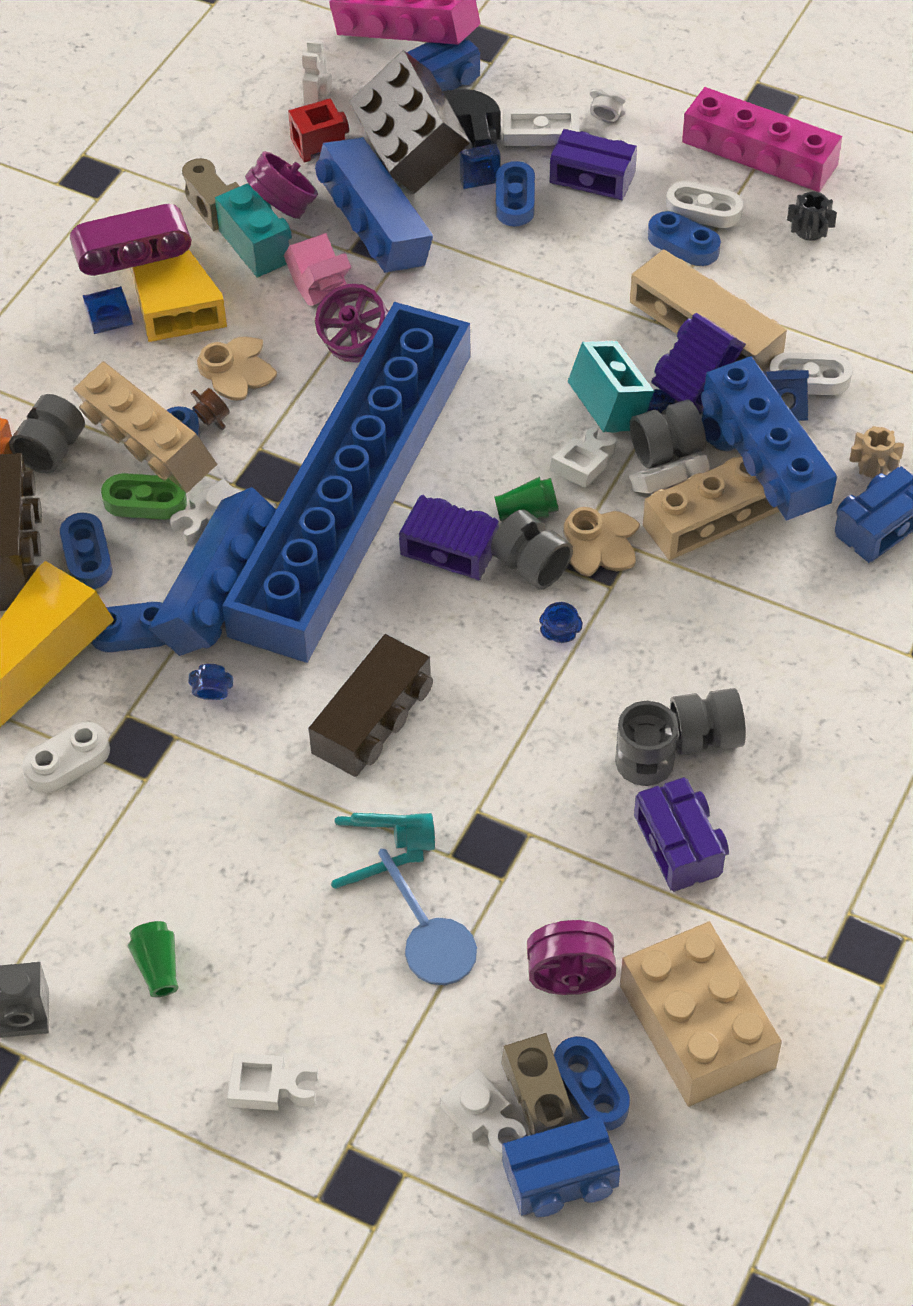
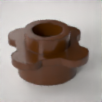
M207 388L201 395L196 390L190 392L197 403L192 409L198 418L207 426L214 422L219 429L224 430L226 426L222 420L230 413L224 401L210 388Z

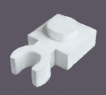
M307 40V53L303 52L302 66L305 69L302 80L304 106L322 101L324 96L330 95L332 87V75L326 72L323 42Z
M591 427L586 432L584 442L573 437L552 457L549 471L586 488L607 468L608 458L613 456L615 452L617 437L613 435L607 441L597 440L599 428Z
M695 453L678 461L667 462L629 477L634 492L648 493L651 496L658 490L673 487L674 484L686 481L688 477L694 474L704 473L711 469L706 454L698 456V453Z
M224 479L220 480L189 499L191 510L178 511L171 516V530L175 533L181 528L190 527L183 532L184 543L187 546L197 543L220 501L238 492Z
M234 1053L227 1095L228 1106L232 1108L279 1111L280 1097L289 1098L295 1105L301 1107L315 1105L314 1090H302L297 1086L305 1080L318 1081L317 1066L302 1063L294 1066L291 1070H284L283 1056Z
M479 1069L475 1070L440 1097V1107L472 1142L484 1134L488 1138L490 1153L501 1162L502 1144L499 1140L502 1137L512 1136L515 1139L527 1137L526 1129L519 1121L505 1118L511 1112V1103Z

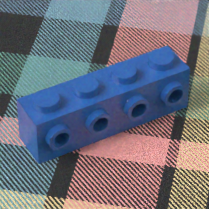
M364 137L323 143L319 160L315 166L317 179L320 183H323L332 196L335 205L341 209L350 222L352 230L359 235L367 247L370 256L377 261L383 272L425 266L434 235Z
M752 356L706 372L704 392L701 394L703 407L708 415L714 416L718 421L727 443L736 447L743 458L747 472L751 476H756L761 483L769 504L777 507L786 521L831 504L837 481L836 473Z
M253 487L220 501L148 628L179 656L201 648L208 649L218 641L222 634L221 625L224 622L222 605L276 511Z

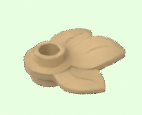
M238 337L227 344L221 342L210 343L201 350L197 359L200 374L212 380L213 389L219 395L231 400H244L247 397L248 388L257 389L264 387L277 377V371L269 363L258 357L263 348V340L259 338Z
M580 507L573 510L566 518L563 530L565 538L573 546L570 564L577 572L585 576L593 575L600 565L605 569L613 571H623L634 567L636 563L635 552L627 538L638 531L640 523L628 514L619 511L600 514L597 510L590 507Z

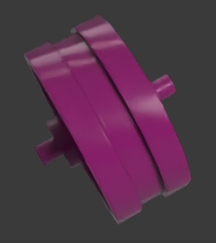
M263 151L256 161L257 164L254 167L252 166L245 175L247 182L270 205L292 218L300 219L306 212V207L312 204L318 196L316 188L298 171L301 167L299 163L295 161L290 165L277 155Z
M346 284L328 293L317 307L315 316L316 331L333 356L345 362L358 363L363 358L389 310L375 290L363 284ZM356 301L355 307L351 305L345 306L346 303ZM367 301H371L379 306L363 313ZM340 309L339 318H332L335 312ZM380 317L379 325L376 329L366 324ZM328 328H342L329 341L327 335ZM350 335L352 340V346H340V344ZM367 335H370L368 339L360 343V340H363L367 337Z
M584 920L559 921L537 929L527 939L529 981L535 988L546 993L557 995L584 994L608 985L616 977L613 934L607 927L596 922Z

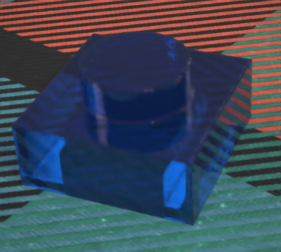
M497 144L465 149L460 152V181L463 189L496 183V173L501 166V153Z
M121 286L83 295L84 306L94 334L133 325L131 312Z

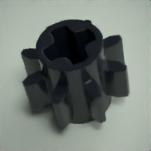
M813 191L804 193L802 196L797 195L796 205L791 204L788 207L787 221L792 222L791 232H796L800 238L809 241L827 237L828 228H834L836 224L837 212L832 210L833 200H828L824 194Z

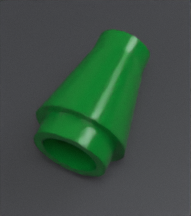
M539 476L502 495L494 496L500 521L506 520L518 510H526L536 518H550L549 513L559 511L551 478L540 480Z
M163 921L147 922L133 928L129 933L131 941L127 947L148 986L150 996L157 998L173 994L179 989L176 979L174 932L168 930L167 923Z

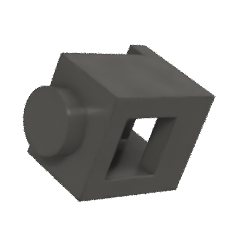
M41 962L0 965V1038L49 1033V988Z

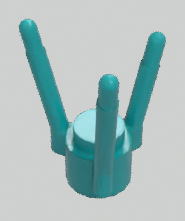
M353 813L351 817L338 816L334 819L335 824L339 826L394 828L396 849L405 848L406 853L392 857L396 867L407 863L424 862L423 851L435 849V829L432 813L409 815ZM383 861L334 879L331 882V886L337 889L388 870Z

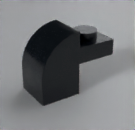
M458 89L442 91L471 143L475 168L491 167V151H497V140H501V111L498 104L490 96L475 90Z

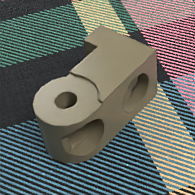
M204 158L190 160L182 167V175L186 182V198L209 227L215 231L219 229L215 197L240 186L237 182L226 186L216 174L215 166L210 160Z
M547 1033L503 1046L501 1063L507 1080L511 1082L518 1104H521L530 1134L534 1135L573 1123L570 1102Z

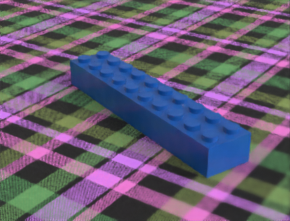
M398 302L393 303L222 605L228 638L305 663L309 662L471 357L469 322Z

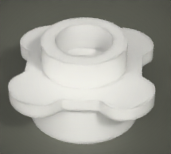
M611 88L591 89L589 95L593 98V101L590 104V112L595 118L604 122H615L619 117L626 114V109L623 107L626 98L622 94Z

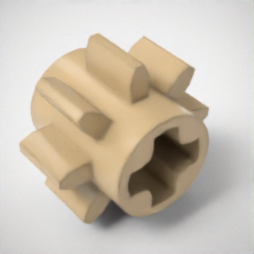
M872 426L864 434L856 433L849 460L854 463L859 462V474L861 475L864 474L870 478H874L880 473L886 475L889 471L892 472L899 467L904 443H895L893 430L890 431L884 427Z

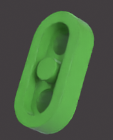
M116 474L108 478L101 488L105 509L110 514L118 517L166 520L170 519L176 512L185 510L187 506L186 492L169 478L163 481L157 475Z

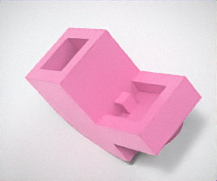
M327 233L290 245L283 255L297 289L310 306L321 303L323 298L332 290L346 285L344 276L351 269V265L346 253L335 256Z

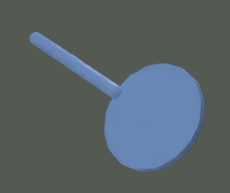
M380 849L378 854L420 923L412 930L406 940L405 957L409 968L419 979L430 984L448 985L459 982L470 973L476 962L477 946L473 935L463 924L452 919L434 918L428 920L387 850Z

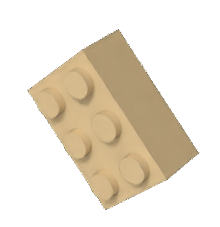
M710 921L622 958L620 987L688 1107L776 1069L782 1040Z

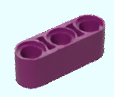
M173 204L157 205L84 222L73 228L70 233V242L78 267L82 273L90 276L102 275L178 257L188 251L192 241L180 208Z

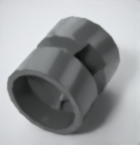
M45 394L40 396L26 416L27 420L21 423L11 437L9 448L13 454L22 453L26 467L39 473L48 474L57 469L68 453V445H72L84 429L85 419L76 406L65 398L53 394Z
M689 399L668 405L667 409L662 411V414L657 410H651L632 416L630 419L632 443L639 460L646 468L670 462L673 454L680 458L704 451L706 436L703 422L697 408Z
M518 510L511 514L498 528L491 543V553L510 569H517L518 574L538 590L551 586L564 573L571 561L573 546L555 531L546 530L544 523L528 511Z
M730 688L710 691L706 699H702L697 693L671 697L669 708L675 714L678 722L676 750L680 756L703 753L710 744H713L717 750L738 748L745 745V717L737 689Z
M648 700L635 702L626 707L619 717L615 763L618 772L623 778L633 784L642 786L656 785L666 780L673 771L678 722L675 714L668 707L659 702Z

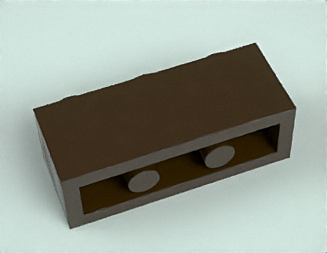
M384 634L309 726L311 754L354 777H357L367 764H374L381 754L383 743L392 732L397 733L401 730L407 720L408 711L417 700L423 701L429 694L433 685L430 656Z

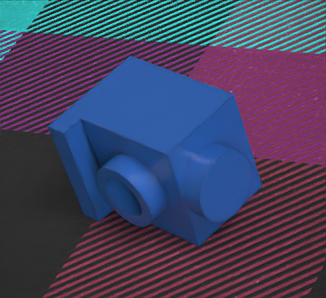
M809 370L762 371L780 397L786 392L793 395L794 403L789 407L790 411L798 421H807V379H809Z

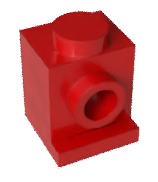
M331 98L288 110L290 137L304 163L311 161L312 154L321 152L323 143L345 140V134L349 133V124L343 111L338 112Z

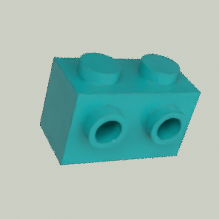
M249 183L215 197L219 232L257 278L287 265L283 255L289 247V240L292 239L291 229L287 221L283 217L278 218L272 211L271 205L254 191Z
M590 341L581 343L567 382L603 432L617 433L630 431L631 417L647 412L654 393L653 388L618 341Z

